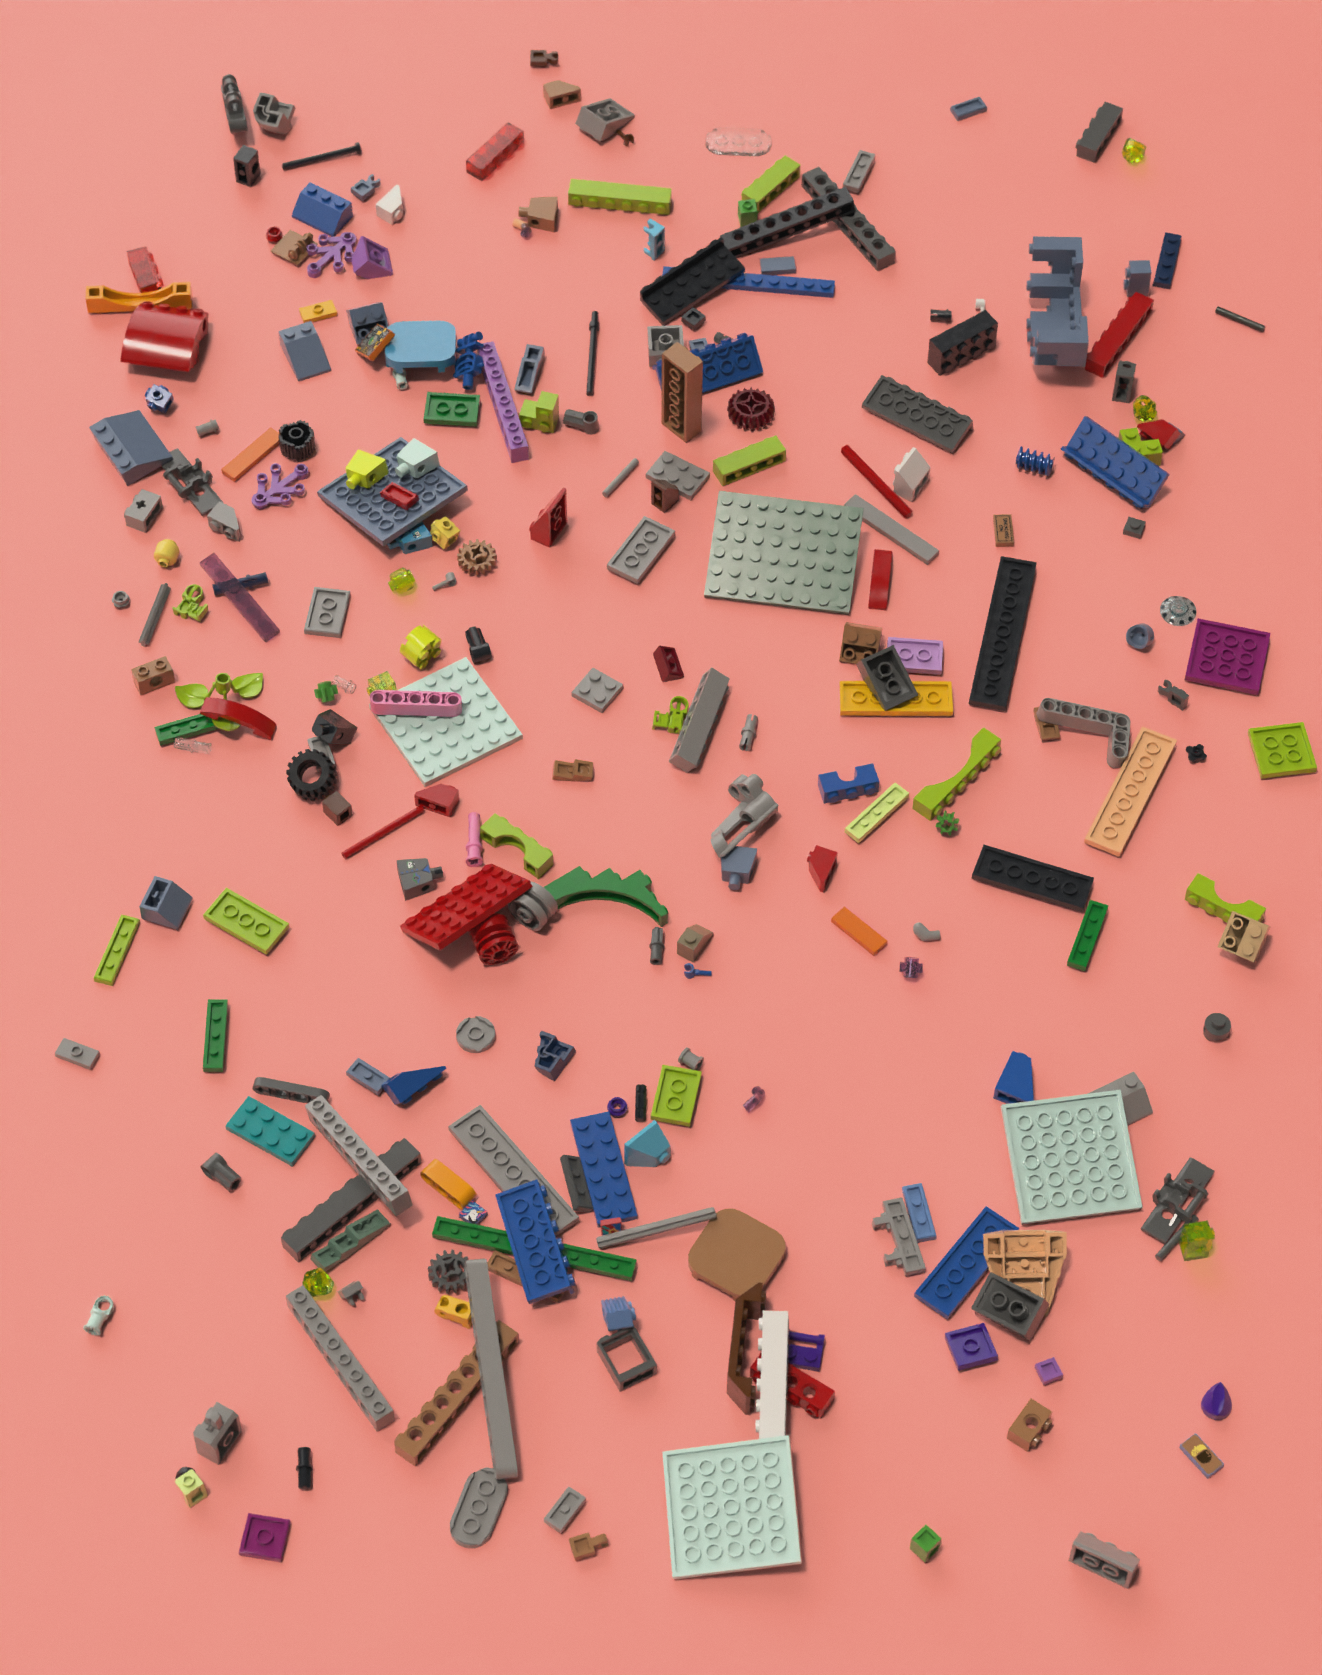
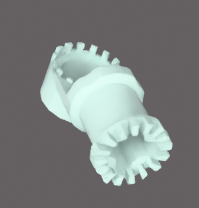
M104 1295L95 1300L90 1311L91 1316L87 1324L83 1326V1330L88 1333L91 1332V1335L100 1336L103 1322L114 1311L111 1297ZM102 1302L110 1303L109 1309L105 1311L100 1310L99 1305Z

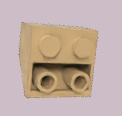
M1232 911L1217 947L1249 961L1256 962L1271 926Z

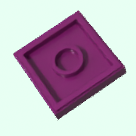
M248 1513L238 1552L239 1556L282 1562L291 1524L290 1519Z

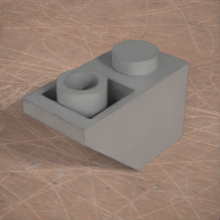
M219 501L207 515L208 525L213 531H218L227 538L239 542L240 532L235 509Z

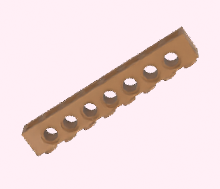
M498 1319L496 1326L501 1360L503 1362L519 1343V1333ZM475 1344L473 1351L462 1358L457 1370L451 1371L447 1377V1382L436 1389L431 1401H427L422 1406L421 1413L410 1420L405 1432L400 1433L394 1441L395 1453L415 1467L481 1388ZM466 1374H472V1375H473V1376L470 1377V1378L464 1377V1375H466ZM454 1389L460 1390L459 1393H452L451 1391ZM440 1405L447 1406L445 1409H439L438 1407ZM426 1421H434L431 1425L425 1424ZM414 1436H419V1437H421L420 1440H417V1441L412 1440V1438H413Z

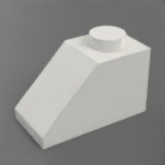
M397 184L375 204L376 216L391 225L400 220L403 215L400 186Z

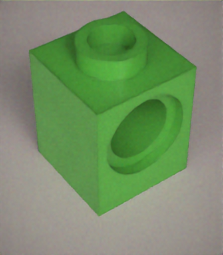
M755 199L738 201L737 215L740 227L756 222L758 211Z
M925 1524L911 1538L909 1549L926 1563L940 1549L942 1538Z

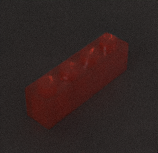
M507 122L466 160V173L480 181L489 177L497 167H500L508 157L512 156L513 152L522 147L524 144V131Z

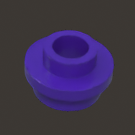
M614 1097L608 1102L607 1110L612 1116H622L627 1111V1103L620 1097Z

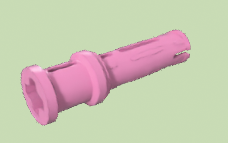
M471 812L468 815L469 842L466 844V864L470 867H478L483 863L481 857L483 845L480 842V814Z

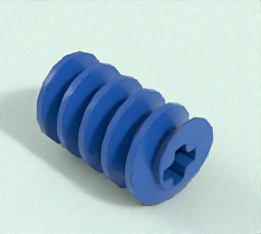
M1021 446L1015 465L1017 464L1018 469H1021L1024 465L1026 471L1031 467L1033 473L1038 469L1040 475L1045 470V476H1049L1053 468L1055 456L1051 459L1048 453L1045 458L1043 452L1037 456V450L1030 454V448L1023 452V446Z

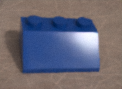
M309 182L300 192L291 216L331 237H335L353 217L352 202Z

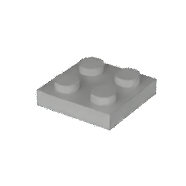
M592 667L571 692V696L603 713L623 690V684Z

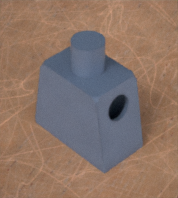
M735 846L725 856L720 857L722 881L729 882V889L738 890L740 883H749L757 861V848Z

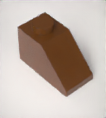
M653 479L651 481V504L665 513L679 501V489L666 480Z

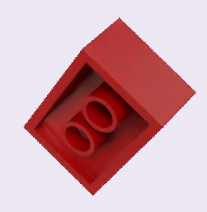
M563 487L547 506L541 509L536 521L531 523L529 527L531 540L550 548L567 524L566 488Z

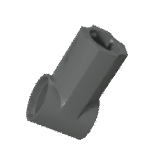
M566 409L563 424L584 429V432L590 435L599 431L598 415L596 412L587 411L582 413Z
M217 1152L200 1166L208 1178L217 1180L228 1191H234L242 1181L241 1176L231 1169L226 1160Z

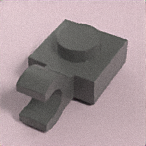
M1165 679L1163 685L1167 688L1159 685L1158 693L1168 697V702L1183 711L1187 707L1189 695L1176 686L1172 687V683Z

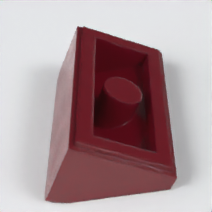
M659 645L653 652V656L662 682L684 678L675 648Z

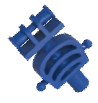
M480 331L457 340L459 348H456V352L462 355L456 360L453 377L463 380V389L465 390L473 389L474 376L480 375L484 367L483 357L473 353V351L483 348V344L477 341L483 339Z

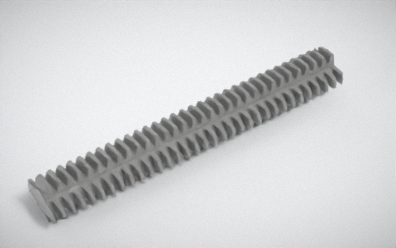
M167 583L161 584L138 642L143 647L149 645L170 593L171 587Z

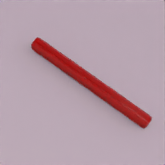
M849 445L841 448V453L904 518L912 515L913 511Z

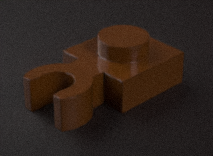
M530 50V66H547V63L558 65L557 51L547 53V50Z

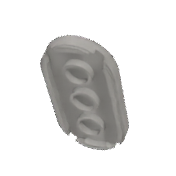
M481 1468L479 1471H474L468 1476L451 1517V1537L458 1545L464 1548L480 1547L490 1539L507 1497V1482L505 1479L495 1480L493 1468Z

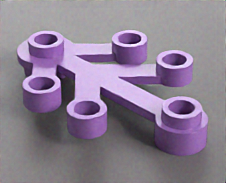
M344 232L337 237H328L326 234H320L318 236L320 245L337 244L325 247H317L315 244L307 246V253L311 256L326 253L317 262H312L307 267L308 276L318 278L321 275V267L333 257V270L335 272L343 271L340 251L344 247L346 249L344 253L345 261L352 262L354 255L352 247L356 243V236L352 232Z
M278 463L272 464L270 466L272 474L271 488L265 492V484H267L268 478L265 473H259L257 475L258 492L252 496L251 501L257 509H264L268 504L289 505L291 503L290 494L301 496L305 493V487L301 483L296 484L294 487L286 486L296 479H307L309 476L308 467L305 464H298L294 468L293 473L279 482L281 465ZM275 494H282L280 497H272Z

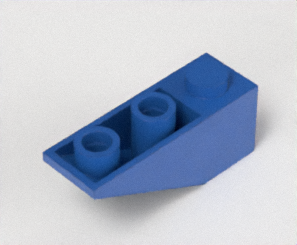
M446 1066L396 1073L381 1086L394 1104L402 1103L404 1105L412 1099L411 1095L416 1091L420 1093L428 1087L427 1083L429 1081H436L443 1076L442 1071L446 1069Z

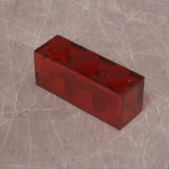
M147 246L126 251L128 263L139 292L146 293L161 289L164 286L161 276L158 277L157 275L159 274L157 264L153 265L154 257L152 252H148Z

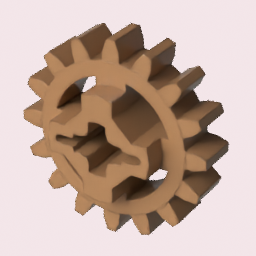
M478 539L474 543L469 540L468 545L463 543V548L458 549V565L462 566V571L468 570V574L475 572V575H478L479 572L485 574L486 569L491 571V566L496 565V549L492 548L491 543L486 545V540H483L482 543Z

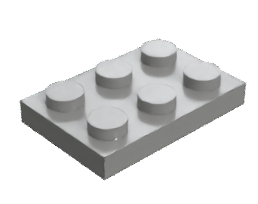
M664 451L646 472V479L650 481L653 479L666 480L679 489L680 496L690 501L710 478V472L667 451Z

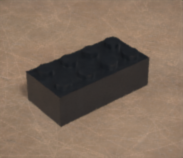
M984 310L929 339L927 363L941 376L957 366L965 364L970 359L978 357L985 351L993 349L996 346L998 322Z

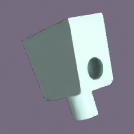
M413 438L397 454L399 466L395 468V473L400 478L406 474L419 478L440 466L438 453Z

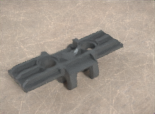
M178 448L170 451L173 459L161 466L165 470L163 477L171 482L181 498L186 497L188 501L190 500L201 515L210 512L219 501L223 503L209 486L212 483L213 476L209 470L205 473L203 472L202 462L199 458H196V463L192 465ZM178 480H182L186 486L183 487ZM197 491L204 492L201 496H197L195 493Z
M1190 1157L1174 1181L1171 1179L1172 1175L1167 1173L1161 1190L1156 1189L1152 1195L1156 1207L1141 1227V1230L1166 1244L1182 1220L1189 1223L1192 1219V1214L1201 1201L1207 1198L1209 1194L1204 1187L1215 1171ZM1187 1197H1193L1186 1210L1181 1209ZM1165 1211L1171 1212L1173 1218L1165 1219L1162 1213Z

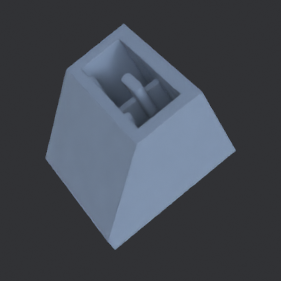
M383 302L371 303L346 310L349 325L357 345L365 339L376 324L385 328L388 327Z
M154 876L139 906L141 918L178 930L193 897L175 882Z

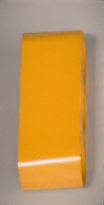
M433 1159L420 1172V1176L428 1185L461 1210L477 1196L476 1191L471 1185L438 1159Z

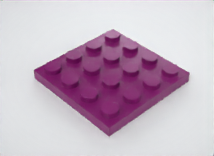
M1198 618L1184 680L1258 695L1271 633Z

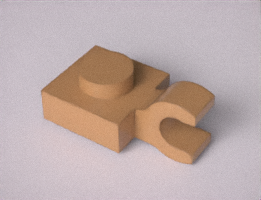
M588 1532L568 1538L575 1561L596 1555V1548L603 1549L609 1546L605 1533L591 1538Z

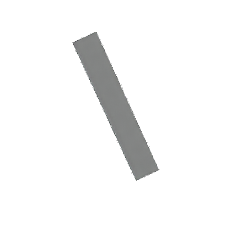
M857 494L853 495L844 504V506L864 508L863 522L928 565L939 555L937 548Z

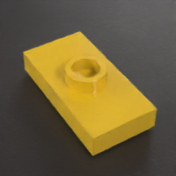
M332 300L299 308L303 323L308 321L316 322L337 316V310Z

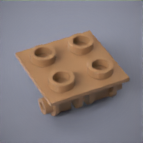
M289 230L270 252L299 265L309 255L307 253V246L309 244L317 246L318 243L313 241V234L310 232L302 236Z

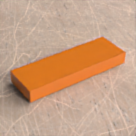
M845 906L831 918V922L873 956L887 945V940Z

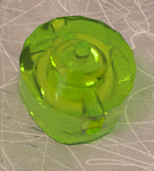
M1128 138L1122 149V156L1129 163L1140 162L1144 157L1147 146L1132 138Z
M1140 395L1133 403L1134 417L1141 422L1148 419L1151 421L1156 417V402L1145 395Z
M319 1267L305 1273L302 1285H304L312 1297H319L331 1293L334 1281Z

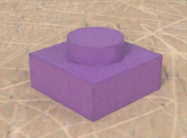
M1054 1357L1035 1364L1034 1368L1043 1385L1063 1378V1373Z

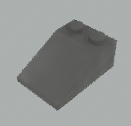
M894 645L870 655L856 664L863 680L884 711L918 696Z
M990 1272L971 1309L1009 1331L1031 1341L1050 1304L1044 1298Z

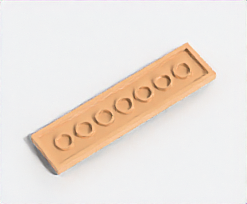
M1142 726L1085 837L1084 843L1120 857L1176 746V739Z

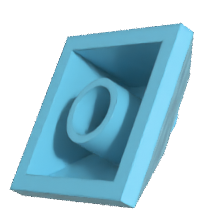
M655 1120L624 1144V1164L626 1166L657 1167L659 1164L667 1162L671 1155V1145Z

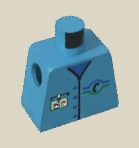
M420 522L387 545L390 550L399 546L404 554H409L433 547L432 535L424 523Z

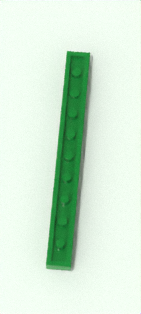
M437 1216L432 1231L433 1238L513 1255L505 1230ZM564 1244L565 1249L562 1250V1253L569 1260V1268L632 1281L637 1259Z

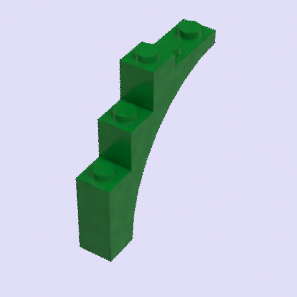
M578 866L544 886L556 900L558 909L581 901L607 900L627 904L639 909L650 916L661 927L668 923L669 913L664 905H660L657 901L655 894L651 891L652 881L647 874L644 875L641 870L622 880L617 872L614 873L611 868L591 878L588 871H584L581 866Z

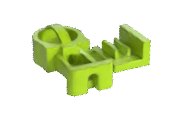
M196 584L186 587L182 594L183 600L177 608L172 607L173 614L176 616L180 614L183 619H187L188 614L189 617L200 622L209 610L206 603L203 607L199 606V603L204 598L202 587ZM194 591L200 593L197 597H192Z
M682 696L673 697L669 705L670 711L666 712V714L655 710L652 729L655 730V727L667 728L669 733L679 734L683 718H686L689 706L687 699ZM675 702H677L676 709L672 705ZM681 703L685 706L684 710H680Z

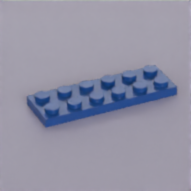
M610 1112L570 1119L597 1227L600 1228V1220L620 1217L622 1223L637 1220L638 1215Z
M985 1206L915 1291L914 1297L948 1320L989 1269L983 1252V1234L1002 1230H1019L1020 1228Z

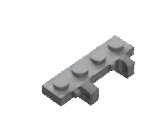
M903 1198L883 1201L884 1213H881L880 1217L873 1218L871 1224L874 1231L878 1228L882 1230L886 1228L887 1231H891L896 1248H894L892 1254H884L883 1261L885 1266H902L905 1276L925 1272L926 1267Z

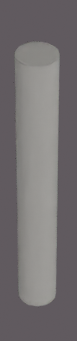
M634 458L602 492L604 497H608L639 464L638 459Z

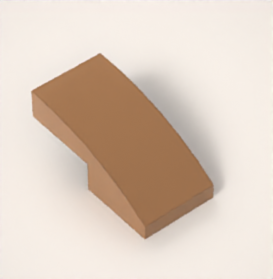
M1034 707V718L1041 741L1060 738L1058 725L1039 720L1036 714L1039 707Z
M575 759L574 763L555 760L553 763L552 780H592L593 762Z

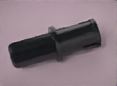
M300 1447L297 1450L298 1465L296 1466L298 1488L306 1490L311 1487V1471L313 1470L310 1457L311 1448Z

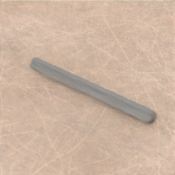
M714 1207L599 1236L596 1238L597 1245L602 1249L716 1218V1212Z

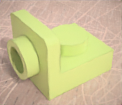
M192 1469L175 1480L189 1508L208 1496L204 1483Z

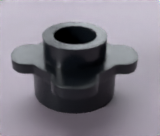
M1198 744L1197 746L1186 747L1189 761L1199 763L1206 759L1207 755L1203 751V745Z

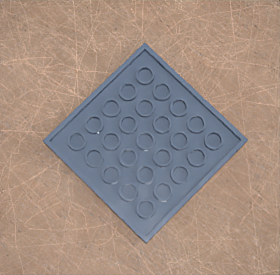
M402 437L373 454L386 459L389 473L370 488L357 485L355 489H350L346 485L348 480L347 474L344 473L317 491L318 497L382 546L387 545L468 491L465 483L442 466L436 467L419 478H414L409 474L400 478L395 473V468L399 466L397 454L409 443ZM391 482H394L417 494L419 501L408 510H405L382 498L380 492Z

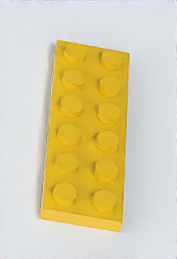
M840 681V715L953 716L952 681H912L918 696L884 711L865 681Z

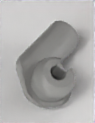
M921 922L913 925V932L922 941L940 940V930L929 931Z

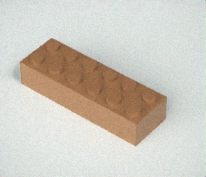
M676 342L662 353L661 424L687 443L701 432L703 361L700 357L691 353L687 347Z

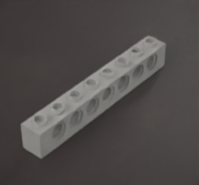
M322 1095L305 1105L312 1124L395 1216L413 1206L407 1188Z
M304 1285L285 1295L287 1307L374 1429L378 1432L394 1422V1410Z

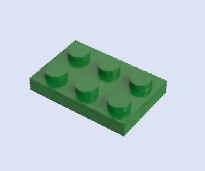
M427 392L423 418L424 424L477 427L480 395Z

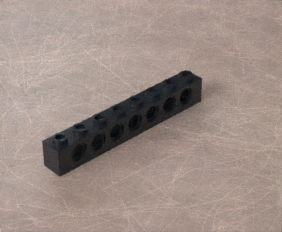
M843 187L746 226L720 235V237L724 239V245L738 258L855 212L854 200L847 187Z

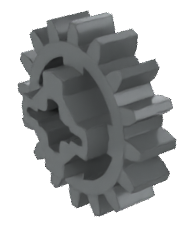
M453 1249L450 1254L443 1250L442 1256L437 1253L436 1260H430L431 1266H428V1279L432 1281L433 1287L438 1285L439 1292L446 1289V1294H449L450 1290L457 1293V1288L459 1287L462 1290L465 1289L464 1262L469 1260L468 1256L462 1258L461 1251L456 1255ZM437 1271L439 1272V1275H441V1278L437 1276Z

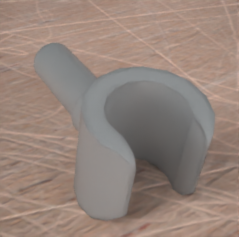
M454 572L447 573L445 575L446 580L433 586V591L446 585L449 587L455 586L456 577Z

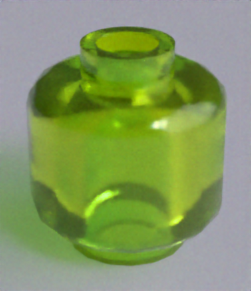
M402 567L390 573L388 585L392 592L396 590L398 594H403L414 588L416 580L410 569L407 570Z

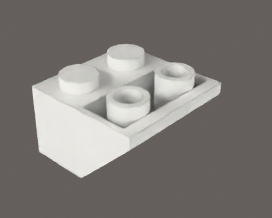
M913 447L909 453H905L901 464H897L893 472L895 474L892 483L894 486L893 491L910 502H913L930 479L931 467L916 448Z

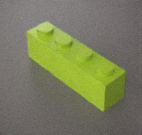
M784 155L771 168L766 169L759 178H756L749 187L742 191V200L755 199L759 213L800 177L801 164Z
M775 435L713 460V473L721 485L726 486L785 462L786 449Z

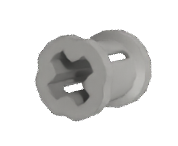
M686 1047L680 1054L678 1062L686 1064L691 1070L698 1071L704 1062V1057H698L691 1052L690 1048Z

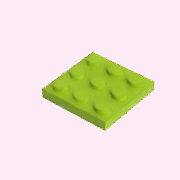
M1304 722L1248 729L1249 740L1261 779L1317 771V765Z

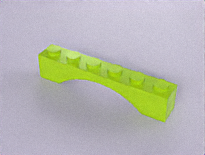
M983 727L972 738L971 754L961 771L944 782L925 786L913 798L912 809L929 821L935 816L940 815L946 804H951L955 795L958 792L961 793L970 780L973 781L977 777L978 772L988 766L993 756H998L1001 751V738Z

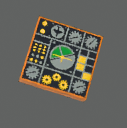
M376 324L355 351L359 355L374 361L395 334L391 330Z

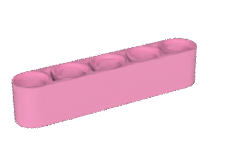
M375 690L369 696L371 711L378 715L456 717L462 713V699L460 694L455 692Z

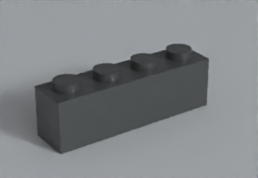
M1105 101L1102 107L1097 109L1095 118L1092 117L1088 129L1085 128L1082 138L1078 139L1075 145L1077 157L1095 163L1122 120V107Z

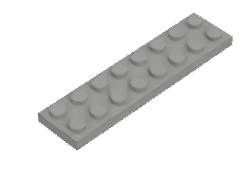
M481 1104L448 1126L451 1134L502 1192L538 1179L541 1186L545 1185L548 1197H545L547 1203L550 1202L554 1212L551 1218L552 1221L556 1220L559 1232H556L557 1236L579 1221V1216Z

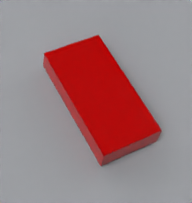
M391 482L380 492L382 498L405 510H408L419 501L417 494L394 482Z

